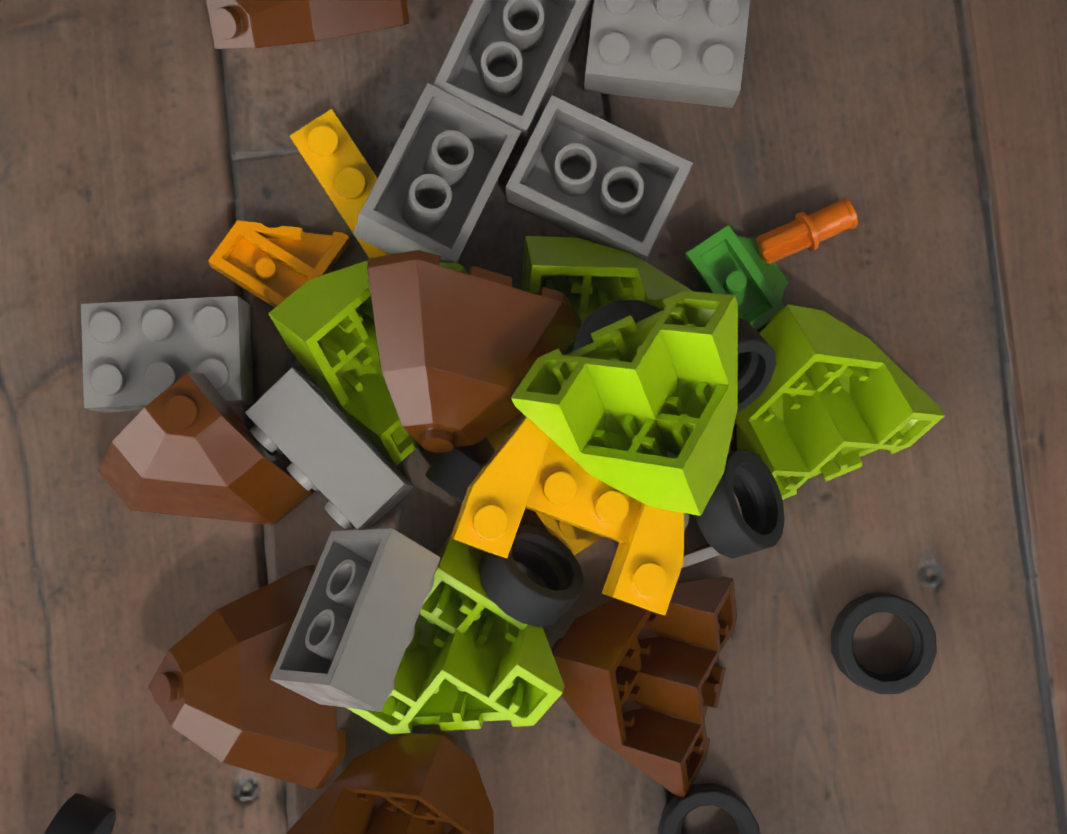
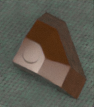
M206 0L215 49L262 48L315 42L409 24L407 0Z
M420 250L369 258L367 271L381 371L402 427L426 451L445 453L453 450L454 447L475 445L520 415L522 412L514 406L511 397L537 358L558 348L561 354L564 355L575 340V335L582 325L581 318L564 293L542 287L539 292L535 293L511 287L512 277L471 266L468 274L439 266L440 256Z
M185 373L145 406L111 442L98 470L131 511L275 525L314 493L312 489L309 491L305 489L288 472L287 467L291 463L284 454L269 455L203 373Z
M309 565L214 611L168 650L148 688L171 727L222 763L312 789H319L324 787L346 754L345 730L337 729L336 706L318 704L270 680L315 572V565Z
M722 576L676 584L665 616L614 598L576 618L564 637L559 638L552 648V654L565 685L561 696L590 733L676 796L685 797L688 794L707 757L710 743L705 726L707 706L718 707L726 671L725 667L717 666L718 656L729 637H733L737 620L734 579Z
M429 729L427 734L402 733L355 758L286 834H494V812L474 759L456 746L458 740L454 736L441 730Z

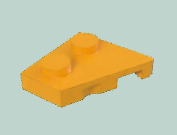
M237 220L208 262L212 269L275 308L308 280L328 274L350 244L349 236L342 232H333V236L303 232L302 228L280 226L269 228L262 223Z

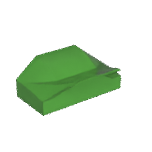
M727 225L688 251L684 258L703 292L735 295L738 303V317L746 319L757 331L769 323L771 317L777 311L785 307L781 301L788 281L775 262L767 264L764 260H761L755 244L757 237L747 238L738 236Z

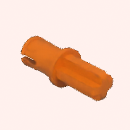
M847 198L839 199L838 202L808 215L804 212L797 213L794 221L758 236L755 240L757 252L761 260L771 264L806 248L809 251H814L819 248L820 242L847 230L857 228V214Z

